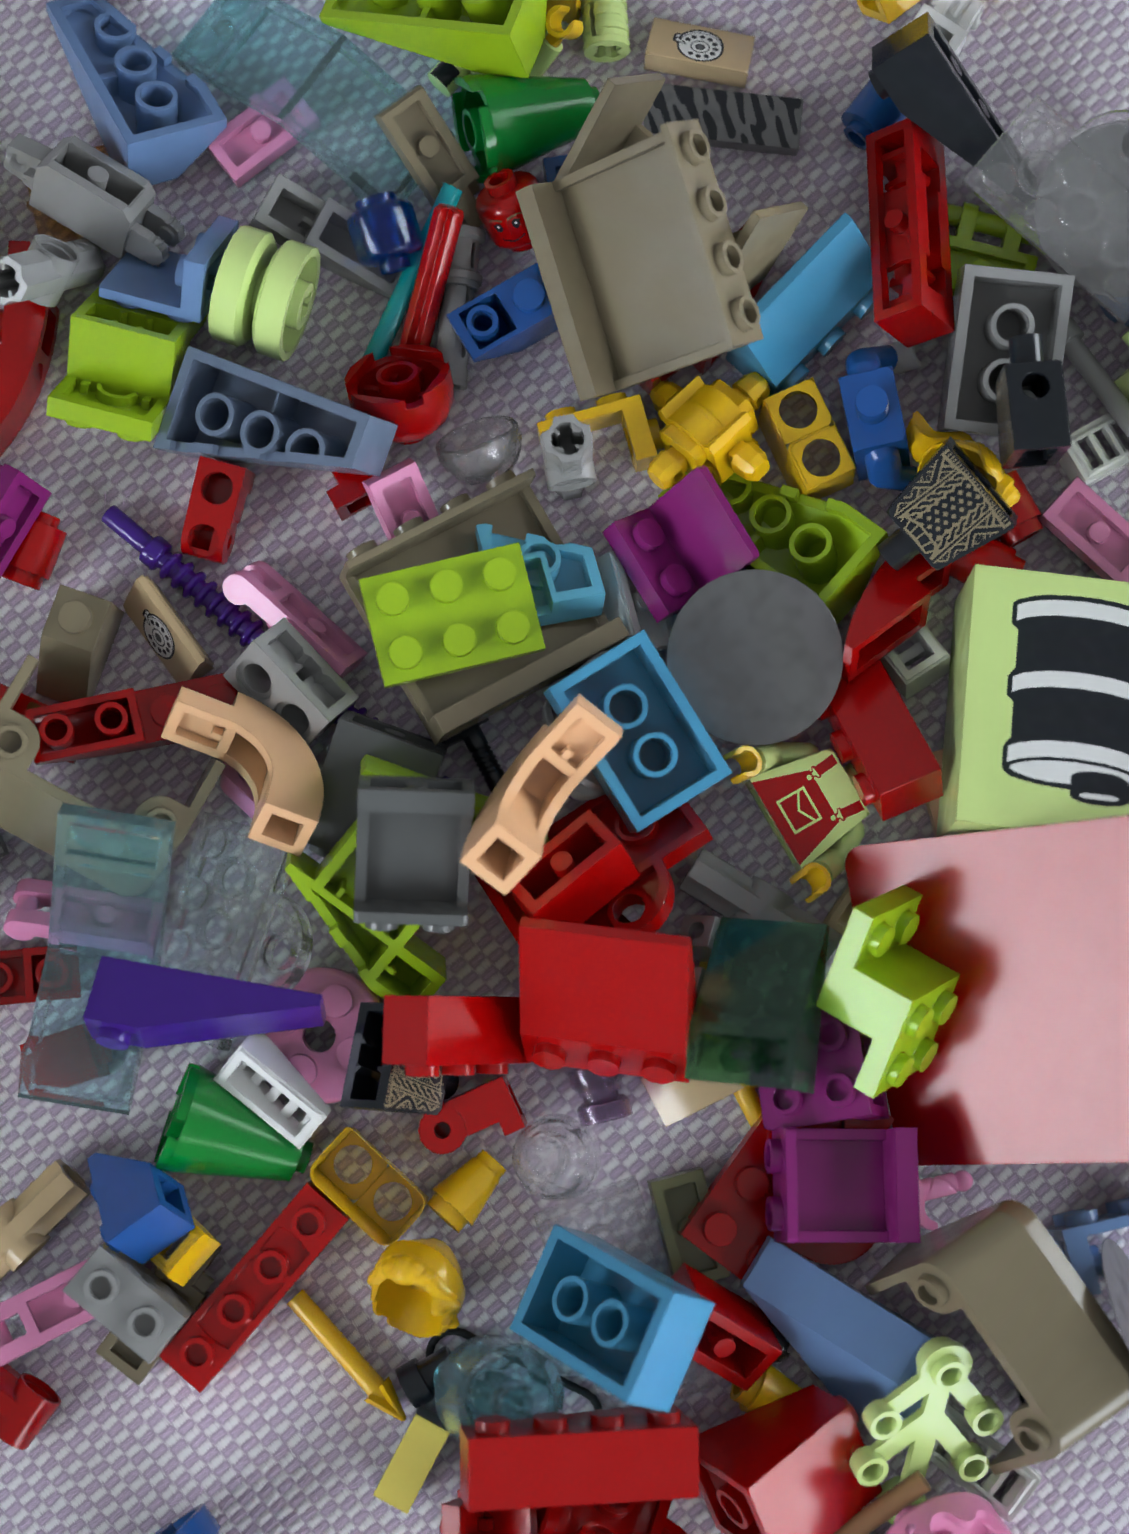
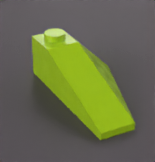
M326 0L319 18L325 25L480 74L529 78L546 36L547 0Z
M736 473L730 476L722 485L718 484L760 553L759 558L748 565L746 569L778 572L805 584L822 599L838 625L860 600L881 554L877 545L888 537L887 531L845 502L832 498L824 501L801 494L798 488L782 484L780 488L760 481H748ZM671 488L663 490L658 495V498L662 497Z

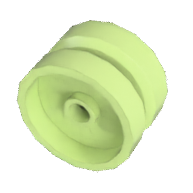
M249 225L240 226L232 236L216 274L208 314V326L211 337L237 347L244 345L252 338L258 354L282 362L289 360L305 331L316 296L321 259L318 248L295 240H288L278 249L273 233Z

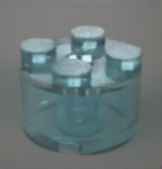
M485 1334L466 1340L455 1348L447 1359L438 1365L434 1372L435 1406L438 1417L445 1430L459 1442L460 1426L475 1424V1418L480 1416L502 1415L509 1417L510 1420L532 1418L537 1413L563 1410L564 1388L554 1364L533 1348L503 1335Z

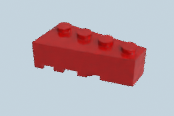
M674 1403L669 1413L632 1406L570 1414L543 1412L534 1414L532 1418L510 1420L509 1417L502 1415L480 1416L475 1418V1424L460 1426V1497L468 1512L700 1498L698 1426Z

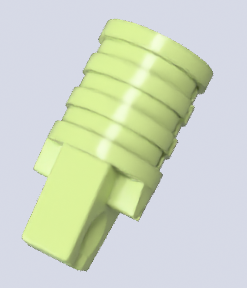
M582 0L581 20L584 26L582 33L584 56L591 61L602 63L614 62L625 58L630 53L627 0Z

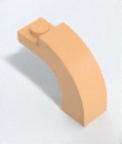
M182 686L165 722L161 737L215 757L235 769L249 785L255 802L254 815L247 838L300 857L319 822L324 799L322 774L318 762L306 741L283 717L250 696L238 692L233 704L230 705Z
M578 694L550 726L544 724L502 776L472 825L462 850L460 862L503 895H506L541 859L545 837L556 814L577 785L622 738L623 728Z

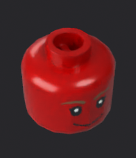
M502 169L497 173L494 172L485 180V187L480 191L476 199V212L491 241L497 247L511 249L514 252H523L533 248L515 192L528 185L539 183L538 179L529 172H513L511 169Z

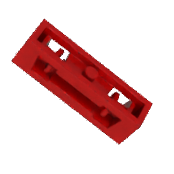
M906 118L866 135L874 322L909 348L954 332L955 323L944 145L909 118ZM883 175L889 181L884 185L887 191L885 193L883 192ZM894 270L895 279L891 278L888 284L887 273ZM889 287L899 294L898 298L889 301Z
M312 1180L308 1181L172 1339L159 1357L201 1393L350 1218L318 1189Z

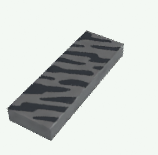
M663 84L644 119L643 126L655 135L661 132L660 125L665 122L698 119L701 130L706 135L710 147L797 156L804 99Z

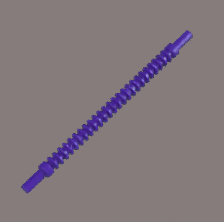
M116 505L111 506L104 513L101 521L140 553L139 560L150 570L159 569V577L161 579L171 578L170 586L173 589L183 588L182 596L185 599L192 596L195 608L204 606L207 618L216 616L218 618L216 622L218 627L228 626V635L230 637L240 636L239 644L242 647L250 645L253 640L265 632L262 629L264 625L262 620L253 622L250 610L241 612L239 610L241 605L232 604L224 596L223 591L220 593L216 591L218 584L215 581L206 583V574L204 572L194 573V563L188 562L184 564L182 562L183 554L180 552L173 554V546L162 536L152 537ZM356 701L348 708V710L365 716L367 714L365 707L359 710L355 708Z

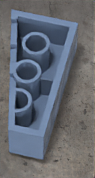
M188 345L153 448L185 457L199 458L203 456L214 460L380 477L398 425Z

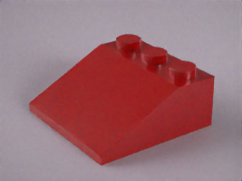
M521 917L519 924L520 1036L527 1062H534L540 1067L552 1070L560 1069L563 1066L587 1069L596 1075L612 1077L617 1074L639 1076L657 1084H668L673 1081L689 1083L700 1028L691 937Z

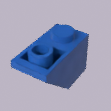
M538 263L531 265L446 315L474 363L521 352L558 331Z
M94 1153L87 1158L92 1178L90 1191L98 1204L102 1225L99 1228L100 1234L105 1244L115 1253L122 1252L143 1265L195 1228L184 1186L150 1162Z

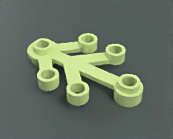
M939 1336L928 1340L921 1346L916 1355L917 1373L885 1398L872 1401L864 1409L862 1420L870 1434L878 1440L870 1446L859 1448L850 1458L849 1466L861 1485L870 1487L882 1482L889 1471L887 1461L909 1445L901 1476H896L886 1481L881 1486L883 1491L877 1498L917 1470L925 1477L936 1439L951 1455V1464L963 1481H977L988 1472L990 1461L981 1447L975 1442H969L944 1412L951 1392L964 1406V1417L977 1435L988 1436L995 1433L1004 1421V1415L994 1400L989 1396H983L968 1378L972 1370L973 1359L968 1349L962 1343L946 1336ZM923 1398L920 1408L902 1421L899 1414ZM925 1495L911 1505H918L926 1501ZM896 1515L888 1520L890 1524H894Z

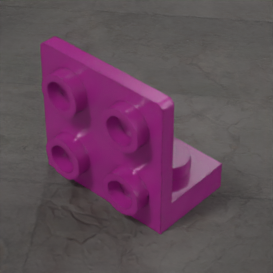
M705 465L693 469L650 507L613 522L602 532L657 623L678 614L687 601L709 582L726 574L742 571L760 556L757 547Z
M822 1009L757 1019L750 1023L763 1125L766 1130L774 1131L780 1127H801L847 1119L874 1121L889 1118L885 1091L872 1099L854 1088L873 1039Z

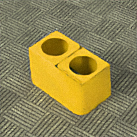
M813 377L763 399L758 417V425L788 486L798 488L801 494L822 499L854 484L857 468ZM797 394L808 395L817 406L815 420L804 428L788 426L784 423L779 413L781 401ZM824 439L832 442L840 454V464L830 475H813L803 464V451L814 440Z
M346 1126L314 1161L310 1169V1177L313 1184L380 1245L395 1243L421 1215L429 1199L418 1186L354 1127ZM349 1145H357L364 1148L372 1159V1169L369 1176L364 1181L356 1184L342 1181L334 1169V1160L337 1153ZM389 1182H397L404 1185L409 1190L412 1198L410 1211L404 1218L397 1221L383 1219L374 1208L373 1201L376 1191L383 1184Z

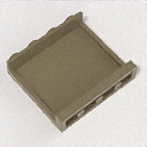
M698 119L665 122L660 125V133L553 182L531 184L515 191L580 402L619 392L764 339L759 324L760 312L756 302L751 297L743 270V255L739 246L735 243L727 217L726 198L718 187L710 160V145L706 135L701 130Z
M533 468L517 476L513 470L507 471L487 483L485 486L487 491L470 499L467 493L461 494L449 500L440 508L442 514L426 522L423 521L421 516L415 517L396 528L393 532L394 538L380 545H377L375 540H370L351 550L346 555L348 561L345 562L339 579L369 631L370 628L358 583L359 579L479 552L475 528L478 524L486 523L493 525L492 533L525 540L526 534L530 533L543 536L551 543L563 544L530 487L536 477ZM602 611L600 616L540 626L546 647L542 652L403 684L401 687L436 746L576 671L594 655L602 651H609L621 644L630 634L620 617L618 616L608 621Z

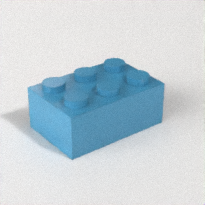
M644 629L543 692L557 716L580 694L623 728L622 738L591 771L630 833L641 831L732 774L731 769Z
M554 1224L509 1329L626 1404L669 1413L715 1303L598 1236Z

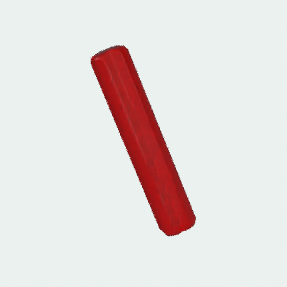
M439 203L433 210L400 344H422L430 347L464 218L463 210L456 206Z

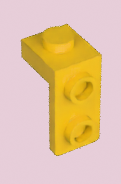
M625 392L612 393L599 398L595 402V407L577 412L575 407L572 406L558 408L547 413L544 416V421L537 423L538 438L550 428L554 417L573 414L581 423L590 425L591 432L621 424L635 473L648 470L650 462L657 456V450L664 449L659 435L660 427L657 419L647 420L640 394L627 397Z

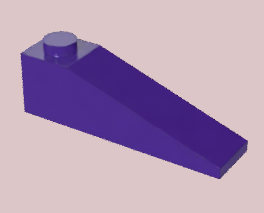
M102 955L83 1014V1020L91 1037L99 1045L113 1050H127L129 1045L153 1048L324 1026L326 1019L323 996L320 994Z

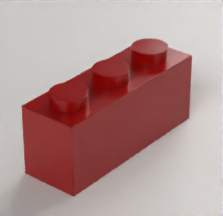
M880 659L850 682L841 677L832 701L818 720L828 719L834 732L829 734L830 740L841 763L850 761L857 774L852 776L862 803L865 806L874 804L882 821H886L942 797V769Z
M384 995L382 1064L405 1065V1076L439 1077L440 1066L441 1075L472 1076L475 1075V1065L476 1074H509V1064L531 1063L526 1061L520 1036V997Z

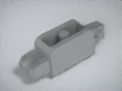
M19 133L8 144L4 168L22 180L31 189L29 205L117 258L121 259L128 252L142 261L145 260L147 264L150 263L152 266L157 265L158 267L169 257L168 247H175L186 236L184 234V225L180 223L181 221H178L176 217H172L170 213L154 204L156 192L149 180L78 137H65L52 149Z

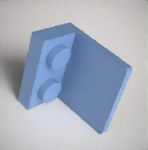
M218 216L205 233L200 232L198 234L195 245L188 255L168 251L169 257L158 267L157 265L152 266L150 263L147 264L145 260L142 261L126 252L99 284V296L116 301L118 305L124 308H143L166 314L170 319L177 322L201 323L209 312L216 274L223 254L232 236L239 228V220Z
M1129 1197L1106 1202L1107 1213L1098 1215L1097 1208L1089 1210L1082 1208L1052 1215L1054 1226L1045 1227L1093 1296L1102 1294L1099 1280L1104 1279L1101 1254L1096 1245L1089 1246L1087 1236L1128 1227Z

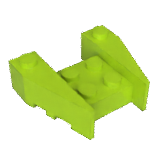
M368 754L361 759L360 775L428 777ZM475 792L472 825L488 799V796ZM357 819L320 864L304 852H302L300 857L287 853L286 872L307 902L310 901L328 926L329 933L340 949L343 948L357 967L359 976L371 991L383 1000L384 995H434L447 980L446 958L414 935L421 925L399 924V927L395 930L375 931L366 928L365 923L353 922ZM546 834V837H545L544 845H545L547 842H549V839H548V835H547V834Z

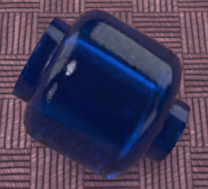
M395 191L378 193L355 202L356 211L348 217L347 228L359 264L367 268L379 267L381 276L395 274L411 268L410 257L418 254L424 245L412 203L407 199L397 198Z

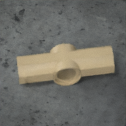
M61 1159L55 1160L16 1199L11 1198L0 1207V1281L11 1270L13 1272L17 1271L38 1253L50 1240L49 1233L91 1193L85 1180Z

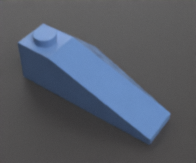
M53 0L46 2V11L108 156L149 180L151 185L178 179L227 127V118L206 83L194 73L187 76L173 65L172 55L162 46L154 49L136 34V25L108 1Z
M769 1235L740 1281V1285L787 1339L834 1397L836 1395L844 1397L853 1406L858 1414L859 1421L863 1424L862 1414L866 1406L874 1400L885 1398L917 1373L916 1355L919 1349L928 1340L936 1337L784 1244L774 1242V1238ZM923 1398L899 1414L902 1421L920 1408Z

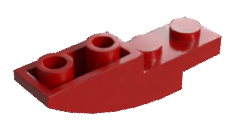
M9 240L8 255L27 251L31 242ZM27 300L5 305L4 309H0V457L25 424L42 390L57 338L60 309L57 306L45 307Z
M224 673L138 691H134V688L24 710L25 717L36 726L40 736L39 750L34 758L35 765L96 758L176 744L162 738L161 735L182 686L230 705L233 704L238 691L223 676Z

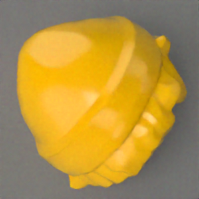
M436 1238L400 1240L389 1245L382 1252L374 1269L367 1277V1283L371 1286L373 1312L377 1316H385L387 1323L392 1327L418 1338L440 1336L447 1329L457 1328L460 1325L457 1315L462 1308L466 1292L461 1267L451 1248L445 1242Z

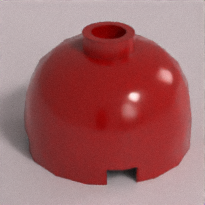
M399 344L389 347L391 356L383 357L376 361L373 352L363 356L349 368L344 378L350 407L398 425L392 443L403 445L416 444L431 435L445 423L454 401V385L449 362H444L441 351L422 344Z

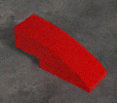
M920 553L899 571L892 568L887 561L880 566L864 590L850 622L843 653L841 674L843 679L850 682L926 625L930 598L948 585L952 563L936 571Z

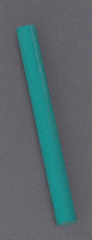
M443 183L363 356L373 352L375 361L387 356L389 347L392 345L409 308L433 210L439 203L457 206L463 193L454 186Z

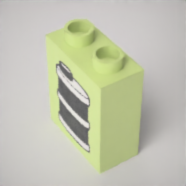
M975 564L954 602L942 757L943 796L939 797L936 836L1129 815V582Z

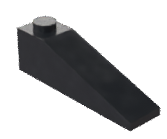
M928 11L872 47V70L868 72L874 89L883 100L890 97L900 113L1029 208L1035 206L1038 192L1036 177Z

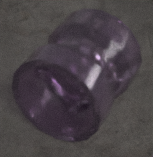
M576 1069L568 1072L571 1089L576 1091L579 1098H583L584 1101L577 1108L581 1127L605 1123L633 1114L629 1097L623 1093H618L624 1074L604 1077L596 1075L587 1069Z

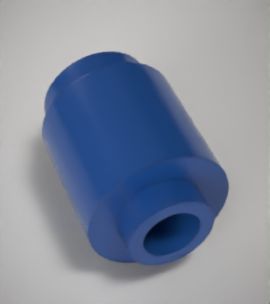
M869 80L842 114L841 119L845 126L844 134L846 138L856 147L866 150V135L906 119V116L900 113L890 97L883 100Z

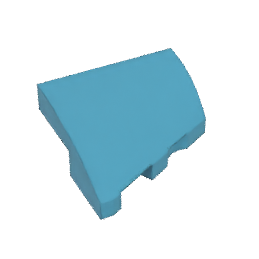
M490 524L476 525L475 534L478 551L520 543L540 626L602 615L606 592L591 547L574 543L554 544L543 536L527 533L525 540L492 533L493 525Z

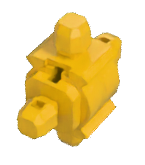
M757 372L745 374L732 384V388L721 379H716L710 385L705 384L699 375L684 388L670 381L659 382L651 390L650 398L654 409L659 414L660 420L666 424L659 432L665 450H661L649 464L647 472L652 482L662 490L671 488L686 476L685 472L689 474L693 469L701 465L707 466L719 485H722L734 473L748 481H759L769 471L770 465L766 453L759 447L758 441L752 435L759 429L754 411L758 410L762 405L763 399L767 398L770 393L767 380Z

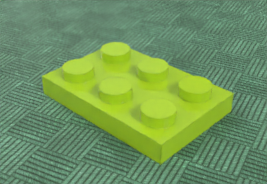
M519 542L362 578L358 581L385 689L538 653L546 649Z

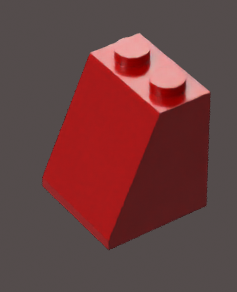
M812 1384L698 1433L699 1489L716 1528L724 1534H834L883 1491L880 1483L870 1487L861 1485L849 1466L852 1454L859 1448L867 1446L863 1442L858 1430L859 1417L853 1406L840 1395L834 1397Z

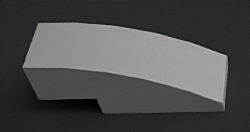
M280 173L273 180L249 226L273 233L275 241L279 245H283L288 240H295L317 247L321 255V267L388 298L391 297L413 249L412 247L403 248L408 245L330 197L324 201Z

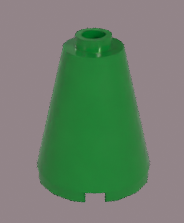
M467 74L466 76L455 78L454 83L462 87L460 92L452 93L451 103L455 132L464 152L471 151L476 164L473 167L479 175L476 181L484 183L491 174L497 173L502 169L514 171L576 140L600 94L595 86L590 87L588 81L581 77L529 76V78L500 75Z
M189 1062L176 1091L178 1096L172 1111L168 1113L154 1159L155 1167L164 1172L290 1181L294 1172L304 1174L312 1154L313 1142L306 1141L299 1150L214 1081L215 1073L202 1065L199 1066Z

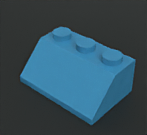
M846 212L756 303L760 312L759 324L764 339L729 351L726 354L725 359L743 376L748 373L757 372L767 380L770 387L768 397L780 392L782 389L785 390L803 382L810 372L806 367L807 363L818 352L824 357L829 355L846 335V332L841 328L854 315L862 320L873 309L871 249L854 220Z

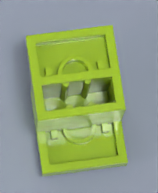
M98 287L71 315L67 375L47 396L46 416L65 420L68 425L76 428L86 429L93 427L117 433L120 438L127 441L151 442L159 432L188 345L190 346L192 338L205 324L207 315L201 323L177 322L170 319L166 314L143 308H124L118 305L116 301L100 297Z
M905 885L899 886L853 908L816 1006L873 1039L854 1085V1088L872 1099L892 1086L900 1087L907 1077L914 1072H923L928 1068L938 1049V1043L933 1041L939 1025H943L949 1019L958 1000L953 991L960 974L906 944L914 935L919 924L920 916L915 914L922 894Z

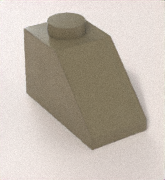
M60 584L41 634L36 693L59 702L94 696L124 612L111 601Z

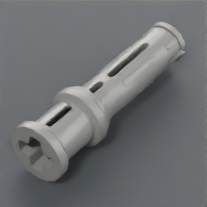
M461 225L441 302L438 324L437 349L443 353L444 362H449L454 391L467 389L469 354L446 315L473 300L474 293L478 292L482 286V276L478 274L480 245L484 244L486 233L480 228L469 225Z

